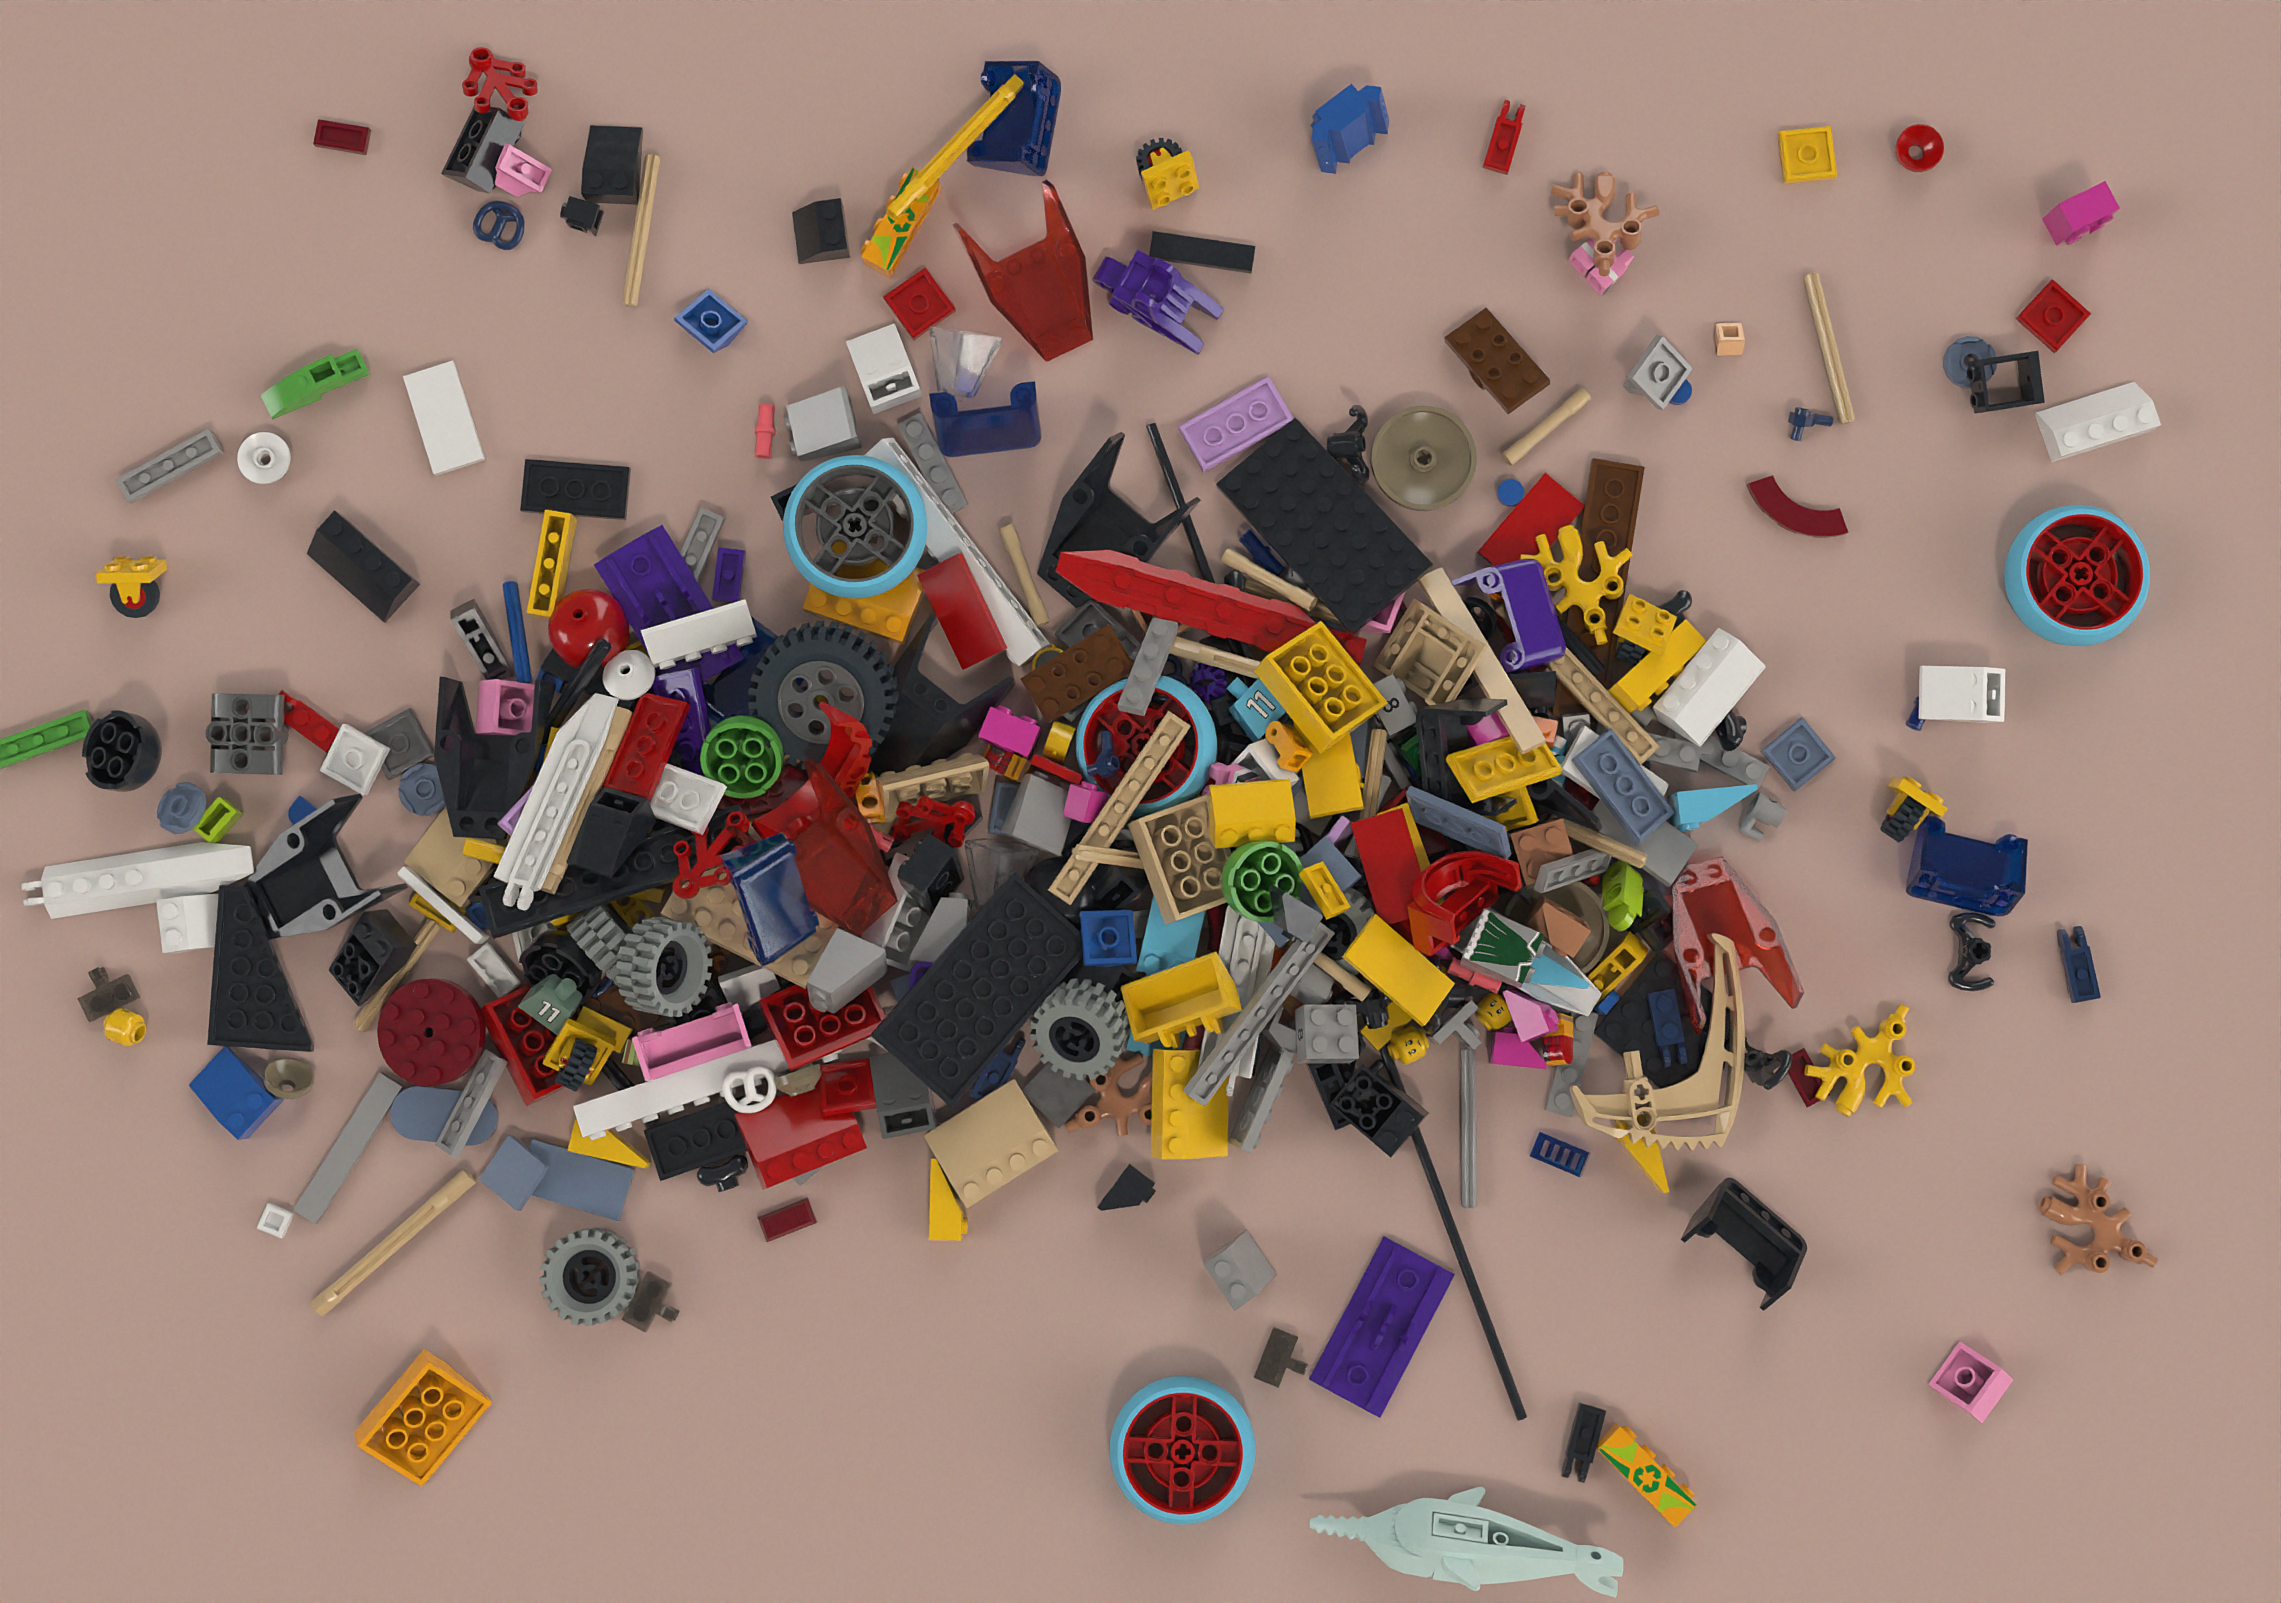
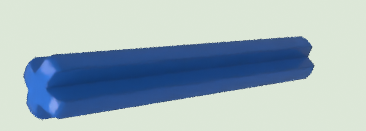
M515 581L503 583L502 587L516 682L528 684L532 682L518 584Z

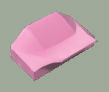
M505 144L495 167L497 171L495 185L517 198L529 192L542 193L552 169L510 144Z

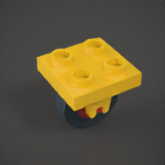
M129 556L115 557L113 561L105 564L101 570L96 572L97 584L112 583L110 599L112 605L119 613L130 618L145 617L154 611L159 603L160 591L154 580L167 570L166 559H156V556L140 557V560H130Z

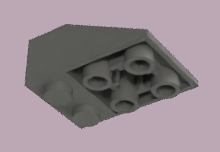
M890 1053L870 1056L882 1138L887 1139L936 1129L938 1123L931 1089Z

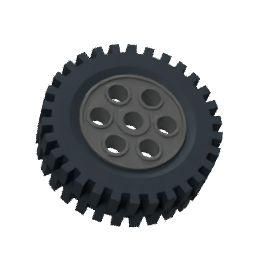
M816 621L814 627H810L808 622L802 624L799 630H796L795 627L789 629L785 636L783 634L780 635L774 644L769 646L751 678L753 682L748 692V695H752L748 702L749 709H754L751 716L766 722L774 729L781 740L784 753L790 755L787 763L794 766L797 759L803 761L801 769L809 770L811 764H816L817 769L826 753L831 735L830 720L819 707L820 703L816 699L817 695L825 696L829 701V705L856 718L863 724L872 740V746L869 747L870 754L877 749L879 743L883 742L897 709L896 703L899 691H895L898 682L897 677H892L894 672L892 663L887 665L885 663L888 657L884 650L880 653L876 651L879 644L874 640L869 644L864 641L867 636L864 632L860 631L858 636L851 633L854 627L846 625L844 630L838 629L839 622L832 621L829 627H824V621ZM829 670L833 674V678H824L820 671ZM795 678H804L808 686H799ZM841 688H850L854 692V695L845 696L842 693ZM799 703L804 711L797 712L793 710L791 704ZM818 720L822 722L824 728L816 729L811 721ZM769 739L766 744L768 748L771 747Z

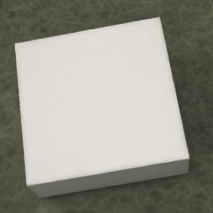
M267 1203L257 1229L276 1237L284 1238L294 1212L272 1203Z

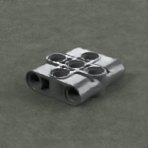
M212 693L211 723L207 726L205 732L208 742L211 743L210 773L283 775V745L289 737L288 729L284 726V695ZM247 704H249V711H248V712H247V710H246ZM221 718H230V722L220 720ZM265 719H275V723H266ZM223 729H224V732H225L224 737H222V730H223ZM247 730H248V733H249L248 738H246V731H247ZM271 730H272V733H273L272 739H270V731H271ZM220 745H229V749H220ZM265 746L274 747V751L265 750ZM246 756L248 757V764H247V765H246V763H245V758H246Z

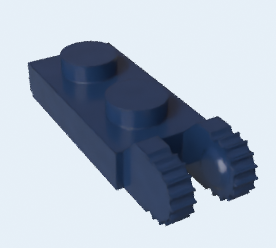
M2076 926L2073 929L2075 943L2078 948L2071 949L2066 929L2058 930V942L2062 950L2060 953L2071 1003L2101 998L2090 946L2087 945L2082 926Z
M1675 989L1648 993L1647 999L1656 1045L1659 1046L1663 1066H1671V1057L1667 1047L1669 1044L1676 1045L1677 1058L1680 1064L1687 1063L1686 1049L1683 1043L1685 1039Z
M1023 1038L1017 1040L1011 1056L1004 1053L1003 1048L987 1066L985 1074H981L977 1078L969 1095L979 1100L1005 1084L1018 1063L1017 1059L1026 1040Z

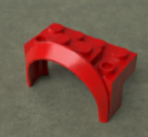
M1476 849L1474 851H1462L1446 855L1426 867L1414 881L1412 887L1414 901L1407 906L1414 949L1432 956L1446 943L1452 945L1460 940L1458 933L1482 913L1483 909L1489 908L1499 899L1497 885L1515 892L1522 887L1519 863ZM1459 865L1460 871L1463 873V881L1460 879ZM1459 888L1455 893L1450 894L1440 905L1436 903L1446 893Z

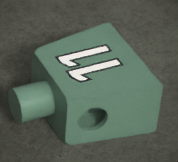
M551 974L531 987L518 1007L558 1035L567 1018H573L583 996L576 990V983L572 979L565 978L562 980L556 974Z

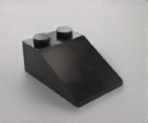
M590 125L581 184V194L586 201L592 203L638 205L643 138L642 127Z
M930 833L925 839L919 840L914 848L913 855L909 860H905L900 865L897 875L901 886L929 917L932 916L941 897L949 898V893H954L965 879L955 849Z

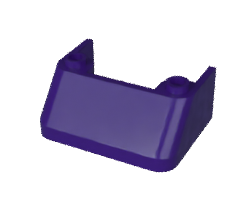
M1521 559L1499 564L1452 580L1453 586H1471L1478 583L1479 588L1487 594L1501 591L1516 642L1506 645L1501 651L1500 658L1506 674H1519L1557 661L1563 657L1566 650L1565 641L1543 568L1537 560Z

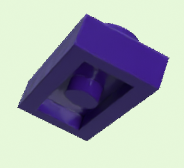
M718 547L712 595L713 601L729 603L740 601L746 556L745 550Z

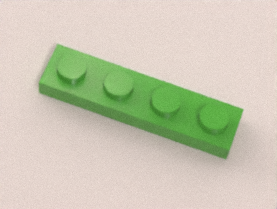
M82 710L0 739V769L85 740L87 732L92 726L89 712Z

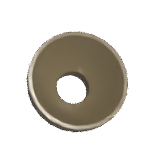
M280 1058L266 1066L263 1081L267 1090L276 1097L292 1100L306 1095L311 1090L314 1083V1072L310 1066L300 1060ZM290 1085L294 1090L284 1091L279 1086Z
M820 1065L810 1066L774 1079L776 1089L789 1094L790 1097L815 1089V1085L821 1076Z

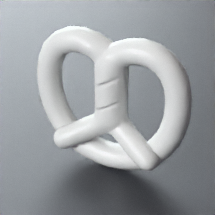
M755 1066L747 1072L734 1071L728 1074L723 1081L722 1089L729 1106L741 1113H755L768 1107L776 1094V1083L774 1081L776 1078L773 1072L767 1067ZM763 1074L767 1078V1095L756 1093L753 1079L755 1075ZM736 1079H742L746 1097L737 1102L731 1092V1083ZM751 1101H758V1102H759V1103H756V1104H753V1105H747V1104L750 1103Z

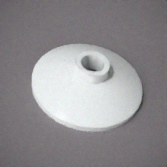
M259 432L249 436L241 444L237 455L238 466L242 474L257 484H270L278 481L287 472L291 461L290 450L285 441L269 432ZM266 456L271 457V461L268 464L263 463V459Z
M626 650L618 653L606 664L603 671V683L606 690L613 697L621 700H633L641 697L651 688L655 679V667L651 659L643 652L637 650ZM630 668L629 673L622 674L626 669Z

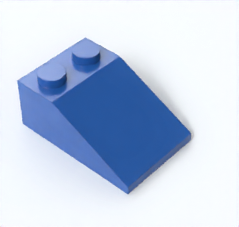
M224 1046L189 1084V1087L216 1120L237 1140L248 1139L284 1100L268 1091L264 1085V1079L228 1046Z

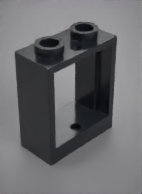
M2038 351L1968 362L1967 378L1971 384L1972 394L1970 395V403L1974 408V414L2045 403ZM2017 361L2022 400L1989 405L1984 366Z

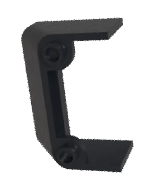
M1465 698L1430 705L1417 713L1416 728L1424 792L1484 816H1498L1517 804V798L1495 796L1472 803L1446 762L1448 754L1469 748L1467 725H1475L1481 722L1484 717L1508 705L1507 699Z
M1729 1177L1726 1178L1715 1188L1691 1217L1681 1240L1685 1243L1694 1234L1709 1238L1714 1233H1717L1755 1266L1752 1271L1753 1281L1758 1288L1766 1292L1760 1308L1764 1311L1792 1288L1807 1252V1244L1800 1234L1737 1180Z

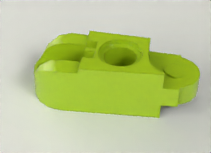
M1622 860L1613 863L1605 872L1602 880V908L1608 912V924L1618 931H1624L1629 928L1636 915L1642 916L1644 893L1641 874Z

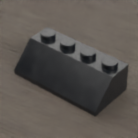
M335 510L316 530L307 551L308 556L384 623L420 585L418 581L348 519Z

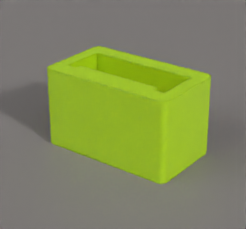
M218 797L205 811L199 823L193 829L208 842L218 844L244 813L228 799Z

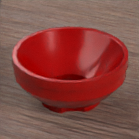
M1924 124L1912 125L1906 128L1897 139L1895 146L1896 157L1899 163L1909 171H1928L1935 167L1943 157V139L1931 126ZM1918 146L1923 152L1922 158L1918 160L1911 158L1909 148Z

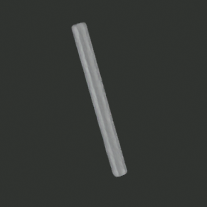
M1464 1048L1461 1050L1462 1207L1476 1208L1475 1049L1469 1050Z

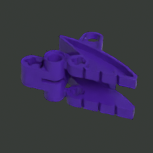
M1140 250L1136 251L1128 266L1105 256L1092 279L1095 284L1112 293V298L1109 301V305L1125 315L1132 313V318L1137 322L1182 345L1199 355L1204 343L1181 326L1188 310L1192 306L1218 320L1224 309L1212 298L1184 279L1175 267L1159 258L1153 259Z

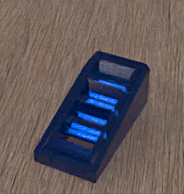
M1539 1132L1530 1157L1577 1177H1582L1591 1153ZM1545 1140H1547L1550 1144L1545 1156H1542L1540 1153ZM1555 1145H1559L1560 1148L1555 1160L1550 1159ZM1565 1150H1571L1565 1165L1561 1164L1560 1162ZM1576 1153L1580 1154V1158L1578 1160L1576 1168L1573 1169L1571 1168V1164L1574 1160Z

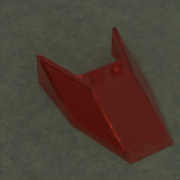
M1045 180L1042 181L1046 236L1041 241L1001 260L994 261L958 223L952 225L989 301L1037 353L1048 362L1092 341L1093 331L1086 257L1054 185Z
M807 758L803 762L821 809L820 816L780 851L771 850L744 834L742 830L731 825L726 829L787 895L859 937L898 900L869 822L823 765L818 761Z
M1723 856L1684 866L1672 883L1673 951L1695 1035L1701 1034L1707 1019L1701 1005L1700 983L1705 979L1713 978L1714 945L1708 939L1707 934L1715 933L1732 940L1735 946L1738 969L1743 970L1750 967L1759 969L1791 1009L1797 1008L1804 994V989L1775 918ZM1723 957L1724 974H1726L1725 963H1724V957Z

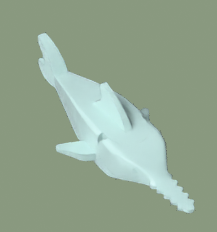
M1483 1487L1454 1494L1448 1500L1434 1498L1416 1499L1408 1504H1399L1371 1517L1362 1516L1360 1519L1352 1516L1346 1519L1340 1516L1336 1519L1332 1515L1328 1518L1319 1515L1316 1518H1311L1309 1522L1310 1528L1315 1529L1317 1533L1325 1531L1327 1535H1332L1333 1533H1336L1338 1537L1346 1535L1350 1540L1357 1537L1360 1541L1365 1542L1391 1569L1408 1575L1425 1578L1432 1577L1433 1580L1460 1583L1473 1591H1478L1480 1584L1517 1582L1574 1573L1590 1589L1616 1598L1618 1581L1611 1576L1622 1577L1623 1558L1614 1552L1591 1545H1576L1507 1515L1478 1507L1485 1495Z

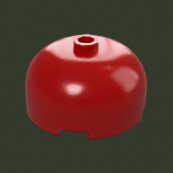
M582 589L566 595L556 604L549 617L548 636L552 647L559 657L568 665L578 669L596 641L599 639L607 640L611 644V650L601 663L602 666H605L618 653L625 650L630 639L629 622L622 606L614 597L600 590Z

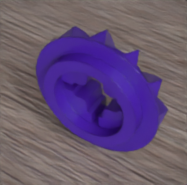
M1199 663L1194 665L1193 671L1188 674L1190 676L1188 686L1191 687L1192 691L1202 702L1210 703L1212 700L1221 698L1224 695L1227 687V678L1222 668ZM1205 677L1210 680L1214 679V682L1207 686L1201 684Z

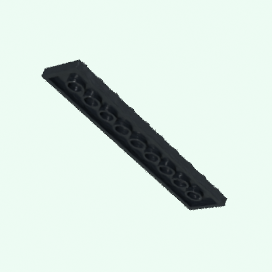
M740 804L714 812L707 825L709 828L707 834L708 848L727 826L726 819L728 815L734 811L742 812ZM740 818L734 820L732 824L738 823ZM677 825L647 833L611 878L568 865L555 895L542 890L533 891L534 898L527 910L518 909V898L513 906L504 905L502 900L508 886L507 883L500 880L481 886L479 891L490 934L493 939L674 882L680 873L678 857L674 853L673 847L678 841H686L690 845L692 853L689 856L692 870L697 864L695 836L691 830ZM747 831L742 835H733L718 854L730 853L734 847L743 846L748 852L749 857L755 856L749 832ZM682 847L679 853H683L686 847ZM739 852L736 858L742 857L743 852Z

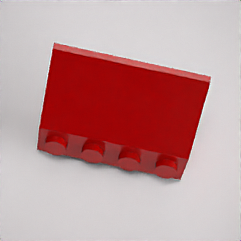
M797 984L759 1000L762 1015L790 1071L871 1037L870 1034L886 1017L872 986L868 987L836 1013H831L827 1010L826 1012H821L815 1009L810 1003L808 988L806 987L805 989Z
M529 985L485 1004L481 1009L485 1026L500 1056L508 1061L506 1067L526 1107L565 1088L555 1082L558 1071L542 1064L557 1035L518 1007L531 989ZM577 1011L575 1012L571 1020H577L579 1016Z
M819 1081L816 1083L815 1089L792 1097L789 1094L773 1099L768 1107L761 1111L734 1114L762 1190L867 1149L859 1125L852 1112L823 1116Z

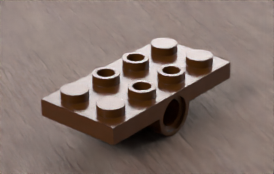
M1487 308L1444 337L1445 343L1469 369V373L1477 386L1482 390L1486 389L1507 414H1510L1550 385V379Z
M1107 624L1023 676L1020 680L1049 724L1129 675L1134 663L1110 624Z

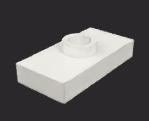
M489 942L467 959L498 998L512 993L522 984V981Z

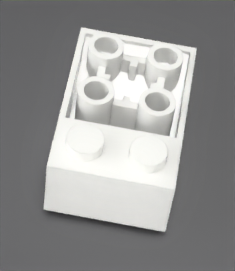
M895 323L846 341L873 414L922 396Z
M1920 666L1919 719L1972 723L2004 722L2005 669Z

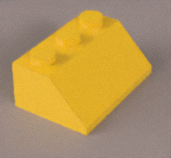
M1290 779L1209 785V835L1215 849L1239 847L1247 842L1269 840L1277 843L1295 842L1296 817Z

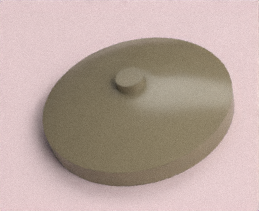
M1414 406L1394 414L1378 431L1371 451V468L1375 481L1381 491L1399 506L1415 511L1437 510L1457 500L1469 486L1477 463L1475 443L1464 423L1450 412L1433 406Z
M1581 881L1544 893L1534 890L1535 883L1527 886L1524 885L1535 904L1543 894L1588 922L1591 929L1590 934L1574 958L1568 954L1567 956L1583 974L1592 969L1604 954L1609 939L1608 915L1606 910L1602 908L1603 903L1598 895ZM1514 893L1507 903L1503 916L1529 928L1525 920L1535 904L1531 908ZM1544 936L1542 940L1550 944L1549 939Z

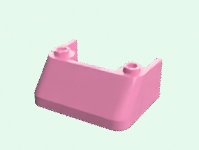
M729 1002L717 1006V1012L712 1015L663 1031L654 1032L653 1028L638 1032V1037H633L632 1041L645 1080L648 1082L751 1048L738 1003L732 1005Z

